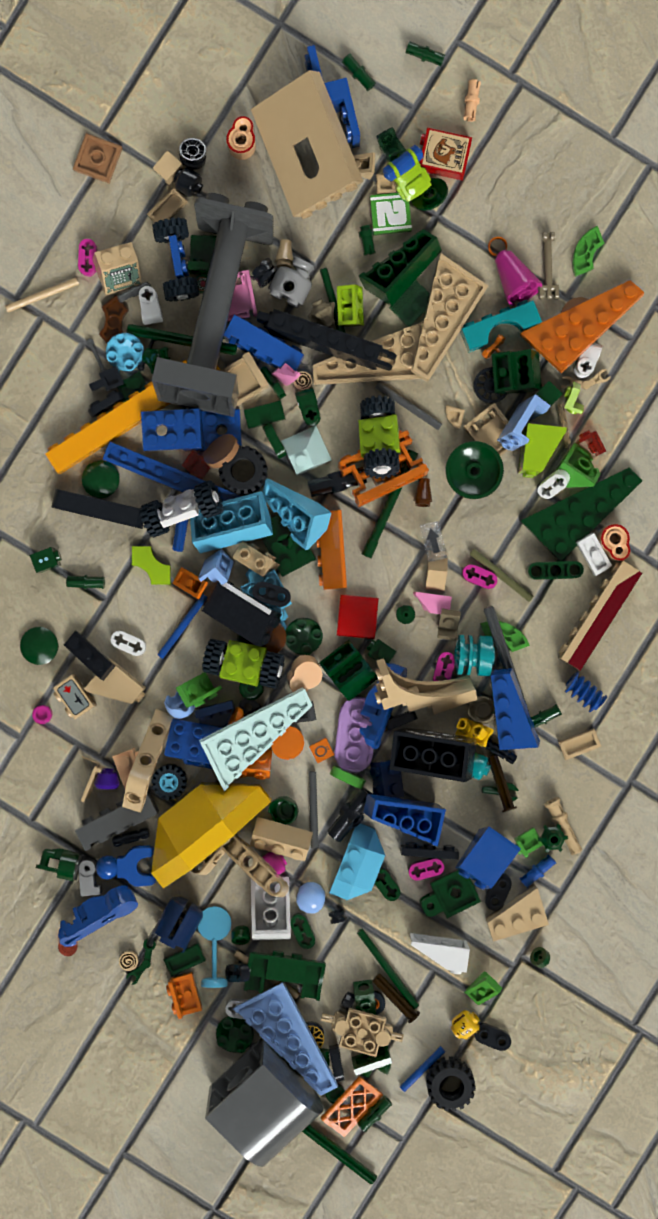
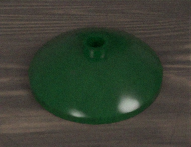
M479 441L461 444L453 450L446 463V478L450 487L458 495L467 499H481L492 494L499 487L504 474V466L499 453L492 446ZM472 467L477 468V474L474 475L470 472Z

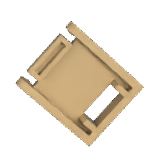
M495 403L463 427L473 441L483 442L492 446L500 456L508 451L497 441L508 420ZM489 413L493 419L479 429L474 423Z

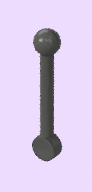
M88 339L86 341V344L89 347H91L92 352L101 368L100 372L106 371L107 369L104 368L101 359L94 347L93 339Z

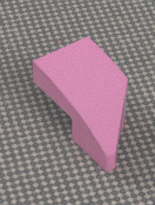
M286 363L281 369L275 368L271 373L285 386L293 383L301 375Z
M413 592V595L422 604V608L429 613L441 614L442 609L450 610L452 599L450 596Z

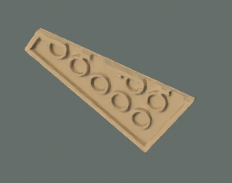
M440 254L411 369V372L426 382L429 381L488 287L487 284L443 254Z
M423 321L372 341L382 345L383 349L392 351L397 355L394 360L381 357L382 361L388 362L393 366L390 371L378 367L377 370H372L337 357H331L313 365L314 385L422 379L411 372Z

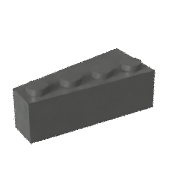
M150 791L147 792L146 801L141 813L122 807V800L116 803V808L110 810L108 807L99 812L100 816L94 819L90 816L82 820L83 824L75 832L84 850L87 851L95 843L101 844L111 838L113 834H120L129 829L130 826H135L158 814L159 809Z

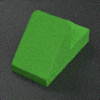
M484 971L464 993L477 1005H480L500 994L503 988Z

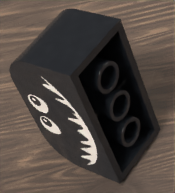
M402 728L396 730L393 735L389 770L467 782L473 776L477 739L423 729Z

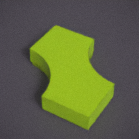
M132 546V566L144 569L150 577L151 585H171V566L162 564L155 558L152 546Z

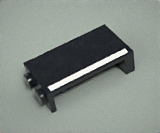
M229 580L223 585L218 581L202 609V612L260 647H264L270 641L271 633L279 625L280 617L282 616V613L264 605L234 586Z

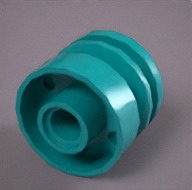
M459 635L454 652V664L457 675H462L463 668L466 666V675H470L472 667H475L477 676H490L495 660L493 637L479 636L477 644H473L472 635H468L466 644L465 636Z

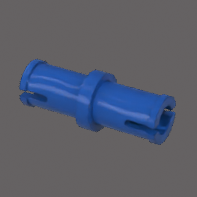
M547 854L537 865H532V869L520 880L529 888L538 878H543L545 876L544 873L557 863Z

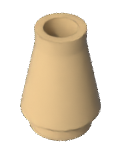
M282 239L280 240V246L275 259L276 267L286 266L292 268L293 254L291 241Z

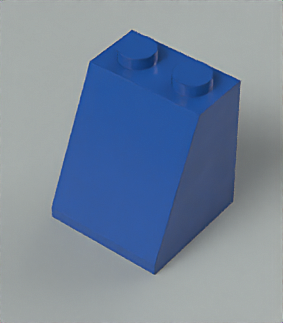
M491 827L481 828L455 868L460 870L458 873L464 878L468 879L470 877L475 881L474 884L480 889H492L521 848Z

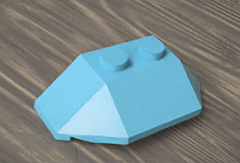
M362 823L354 828L329 892L330 894L349 900L372 891L385 858V852L374 828Z

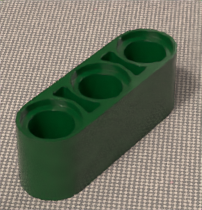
M578 561L535 562L529 564L525 572L527 577L532 580L575 579L582 576L584 568ZM553 565L559 568V573L556 576L550 573V568ZM571 565L578 567L576 575L570 573L569 568ZM533 566H537L540 569V574L537 577L531 574Z

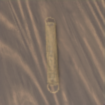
M558 403V415H559V420H560V417H561V404H560V403ZM564 403L561 427H565V419L567 423V416L564 409ZM567 424L565 448H567L568 451V442L570 440V434L568 431Z

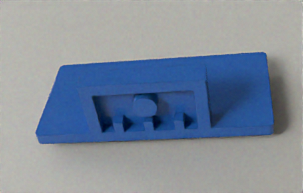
M172 719L164 755L183 759L186 765L213 770L199 740L222 728Z

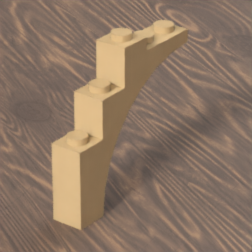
M384 658L376 661L378 669H375L379 683L375 684L378 692L374 694L377 703H382L384 710L402 704L403 706L407 705L409 712L424 707L432 708L435 715L478 700L470 675L444 681H415L394 673L387 666Z

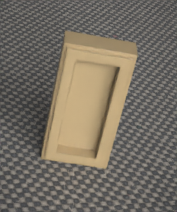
M173 188L147 213V216L154 223L167 218L171 219L188 201Z
M594 728L558 742L565 760L601 747Z

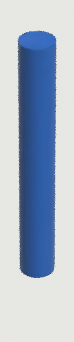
M440 1046L400 1085V1088L404 1092L408 1090L446 1051Z

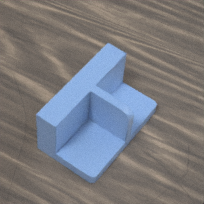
M221 548L205 559L198 579L202 582L208 577L212 582L219 581L223 585L229 580L234 561Z

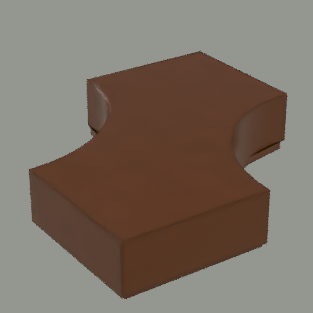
M117 295L102 306L106 321L99 335L106 344L113 336L124 333L122 323L125 315L129 312L126 306L118 301Z

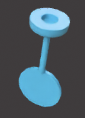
M208 907L202 911L203 918L198 925V931L204 938L212 941V977L202 979L201 987H227V979L217 977V941L228 935L232 924L231 917L221 907Z

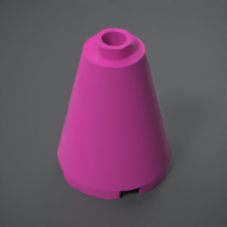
M503 250L496 255L495 264L506 301L510 306H515L514 302L529 300L539 292L537 288L539 286L542 288L541 281L512 251Z

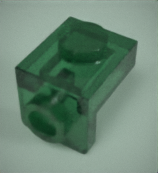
M393 127L376 136L379 148L389 162H392L406 151L397 138Z

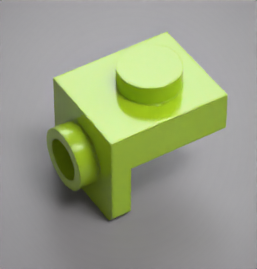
M574 381L572 386H568L565 391L564 408L569 413L582 414L584 405L575 402L581 390V384Z

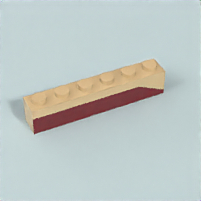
M624 561L615 562L610 570L612 574L609 579L605 578L599 588L602 590L598 596H593L589 603L591 607L588 612L584 611L579 618L581 623L577 628L574 627L569 634L570 640L567 644L564 643L558 652L560 654L559 659L579 671L587 662L643 574Z

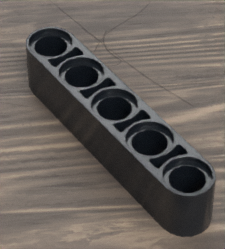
M55 489L51 508L143 529L144 522L141 520L140 508Z

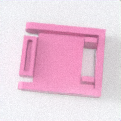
M249 270L238 272L237 278L241 277L242 284L235 285L228 322L232 320L234 314L243 319L250 318L249 311L253 310L254 317L257 316Z

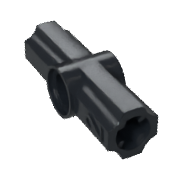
M363 467L356 468L358 473L364 472ZM341 471L327 474L325 477L307 481L311 497L330 492L331 494L345 491L350 487L358 486L352 472L343 476Z
M362 787L351 802L341 807L339 811L340 816L328 829V834L337 842H341L352 828L357 827L363 821L367 794H373L366 788Z

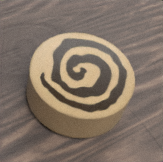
M300 371L301 375L293 382L295 388L299 391L311 388V375L308 372Z
M125 951L119 958V965L125 971L134 970L139 963V957L134 951Z

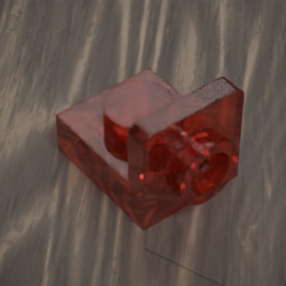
M588 430L580 434V439L576 441L577 444L588 440V448L596 456L606 452L597 431L591 433Z

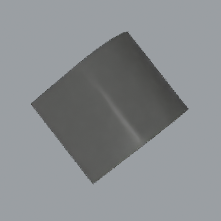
M261 1038L210 1085L205 1119L244 1158L257 1166L264 1167L323 1112V1105L317 1092L304 1080V1077L296 1069L294 1070L283 1057Z

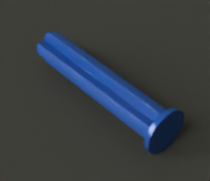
M189 519L176 523L172 547L174 551L183 552Z

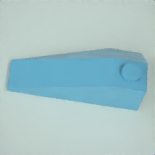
M271 479L265 480L263 488L265 501L272 511L277 512L281 517V524L284 527H288L293 541L305 550H308L328 529L331 512L318 502Z

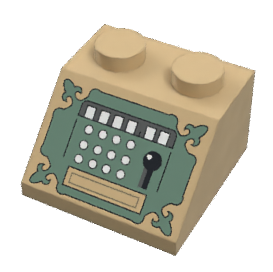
M131 242L94 253L92 260L105 296L142 284L138 259Z

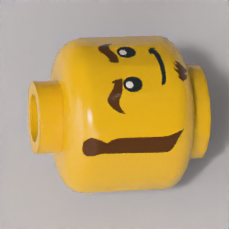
M463 1010L452 1019L451 1030L457 1038L469 1039L479 1031L478 1022H480V1019L476 1013Z

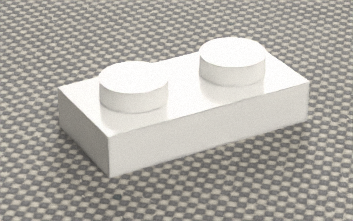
M590 533L576 542L593 575L597 576L612 567L594 533Z

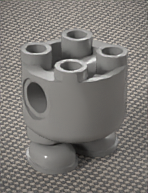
M293 256L292 263L296 269L294 270L286 266L279 267L268 289L271 296L279 300L284 297L289 305L298 308L299 305L303 306L312 287L309 275L314 271V266ZM287 285L295 286L291 292L285 291Z

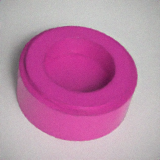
M47 705L37 706L32 713L34 721L38 724L48 723L53 716L51 708Z

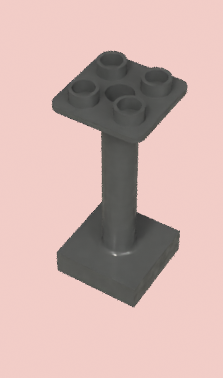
M207 193L206 198H196L195 200L197 226L200 230L217 234L188 361L187 363L157 357L152 383L158 401L234 417L239 397L237 374L216 370L245 241L272 245L274 240V217L267 213V206L261 203L249 201L245 203L244 207L229 204V199L224 195Z

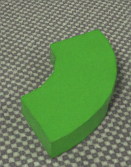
M598 226L585 233L574 250L572 267L575 277L594 269V253L605 244Z
M499 621L506 644L511 652L530 646L521 631L508 623ZM488 622L480 623L484 635L492 636Z

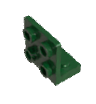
M191 235L190 261H188V271L190 274L208 275L216 236Z

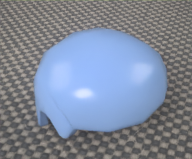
M176 692L174 697L168 695L164 701L168 713L177 719L185 718L195 710L194 705L186 708L178 692Z
M307 882L300 886L296 897V903L300 910L310 914L319 912L324 906L325 891L321 885L315 882Z

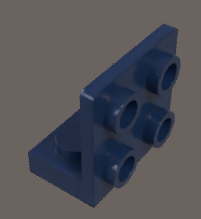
M233 700L196 709L194 713L200 724L224 728L228 725L229 719L235 710Z

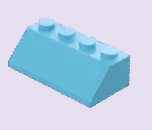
M262 491L223 501V512L216 516L206 518L201 514V509H199V515L190 518L192 543L200 554L242 543V541L247 542L273 535L271 517Z

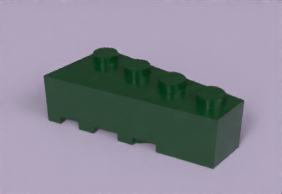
M422 229L405 241L403 247L396 251L393 250L388 254L389 257L381 263L376 262L372 265L371 270L359 275L364 289L392 306L442 252L436 236Z

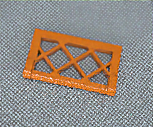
M359 1075L320 1118L324 1123L345 1137L383 1094ZM359 1084L363 1086V1090L354 1091ZM372 1093L373 1096L366 1102V1094ZM363 1094V1102L353 1104V1096ZM350 1096V1104L341 1105ZM362 1107L357 1112V1114L353 1116V1108ZM350 1108V1116L340 1118V1110ZM337 1110V1118L331 1119L330 1116ZM349 1121L344 1128L340 1126V1122Z

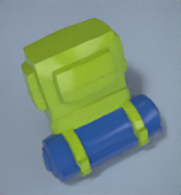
M416 145L408 148L402 155L382 168L384 177L390 182L395 181L396 191L402 200L407 202L418 197L431 186L429 174L425 168H421L419 163L424 158L423 152Z

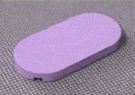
M354 697L350 701H345L339 712L334 753L335 760L340 768L350 773H359L366 769L373 757L374 748L366 744L365 738L359 731L360 727L366 728L367 725H372L368 719L363 718L360 714L366 700L364 697Z

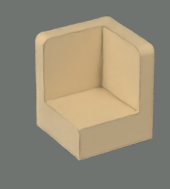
M166 151L154 165L153 170L165 180L167 185H170L179 169L184 168L177 158Z

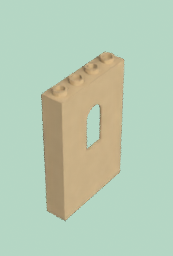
M307 71L251 109L293 217L308 218L313 215V211L327 207L328 202L339 200L343 197L342 194L356 190L358 188L357 185L363 182L320 72ZM307 137L319 165V172L312 179L305 175L294 145Z

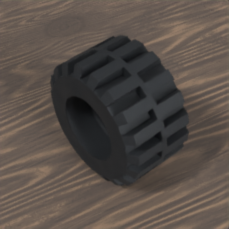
M240 445L234 458L228 463L225 461L222 463L223 466L219 468V476L225 487L233 493L241 495L252 494L260 490L268 476V468L264 457L255 448H250V446L243 447ZM242 459L252 462L255 468L254 476L246 482L236 480L232 474L234 464Z
M449 1056V1060H445V1057H443L441 1062L436 1061L434 1067L431 1066L429 1068V1073L426 1075L428 1095L431 1097L433 1104L436 1103L440 1109L444 1107V1111H449V1108H452V1112L457 1111L456 1108L460 1107V1110L464 1109L465 1103L467 1105L471 1103L470 1098H474L476 1086L472 1071L468 1068L467 1063H462L459 1058L454 1060L453 1057ZM447 1076H456L462 1080L460 1087L453 1092L444 1091L439 1085Z

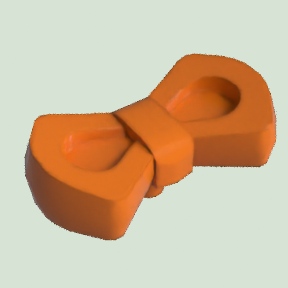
M499 334L495 342L482 352V356L488 359L495 351L500 353L501 350L498 347L504 343L506 338Z

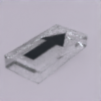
M439 521L420 525L428 561L447 558Z

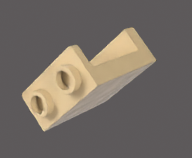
M249 352L242 355L241 359L221 370L237 374L239 397L236 407L269 388V384Z

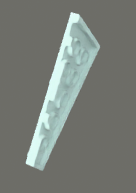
M303 687L199 740L224 791L234 779H238L249 765H252L270 748L273 742L279 736H282L293 722H296L312 707V703Z

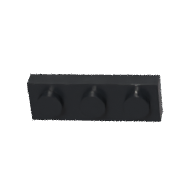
M76 630L64 644L73 655L103 681L115 668V665Z
M405 842V845H401L400 848L402 856L459 860V851L452 845H443V848H439L428 843L424 844V846H417V843Z

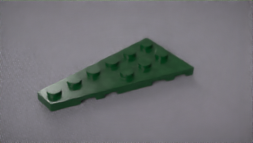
M629 467L596 483L593 487H588L520 522L561 562L577 546L576 542L587 536L642 482V479Z

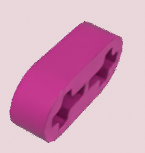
M88 238L82 240L79 244L78 269L82 275L91 277L96 273L92 259L94 253L97 252V246L93 240ZM87 244L93 247V249L89 250V256H87L86 250L83 249L87 247ZM87 260H89V264L92 266L88 272L83 268V266L87 265Z
M471 564L465 566L462 570V576L466 581L482 588L492 589L497 584V576L481 567ZM474 568V573L479 574L478 578L475 576L468 578L466 570ZM491 575V580L494 582L486 586V581L480 578L481 576L488 577Z
M443 652L438 656L433 681H438L436 677L441 675L442 670L445 671L444 677L447 680L451 679L455 665L452 653ZM446 655H449V659H451L452 662L447 663L446 669H444V662L441 661V658H445Z
M428 858L411 863L408 873L413 880H423L442 874L444 864L440 858ZM433 862L441 864L438 867V871H434L433 868L427 869V867L433 866ZM416 866H418V869L425 868L424 871L419 872V876L411 872L414 871Z

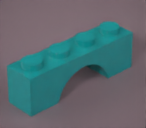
M528 300L521 301L513 309H510V307L501 309L499 311L500 314L495 316L488 314L482 317L480 322L474 323V321L464 324V328L461 329L460 333L468 353L486 347L490 331L500 324L513 325L523 332L542 323L534 300L530 302Z

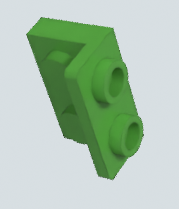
M202 673L176 687L186 708L192 705L196 708L206 703L205 698L209 701L218 696L217 691L223 689L221 685L214 688L206 673Z

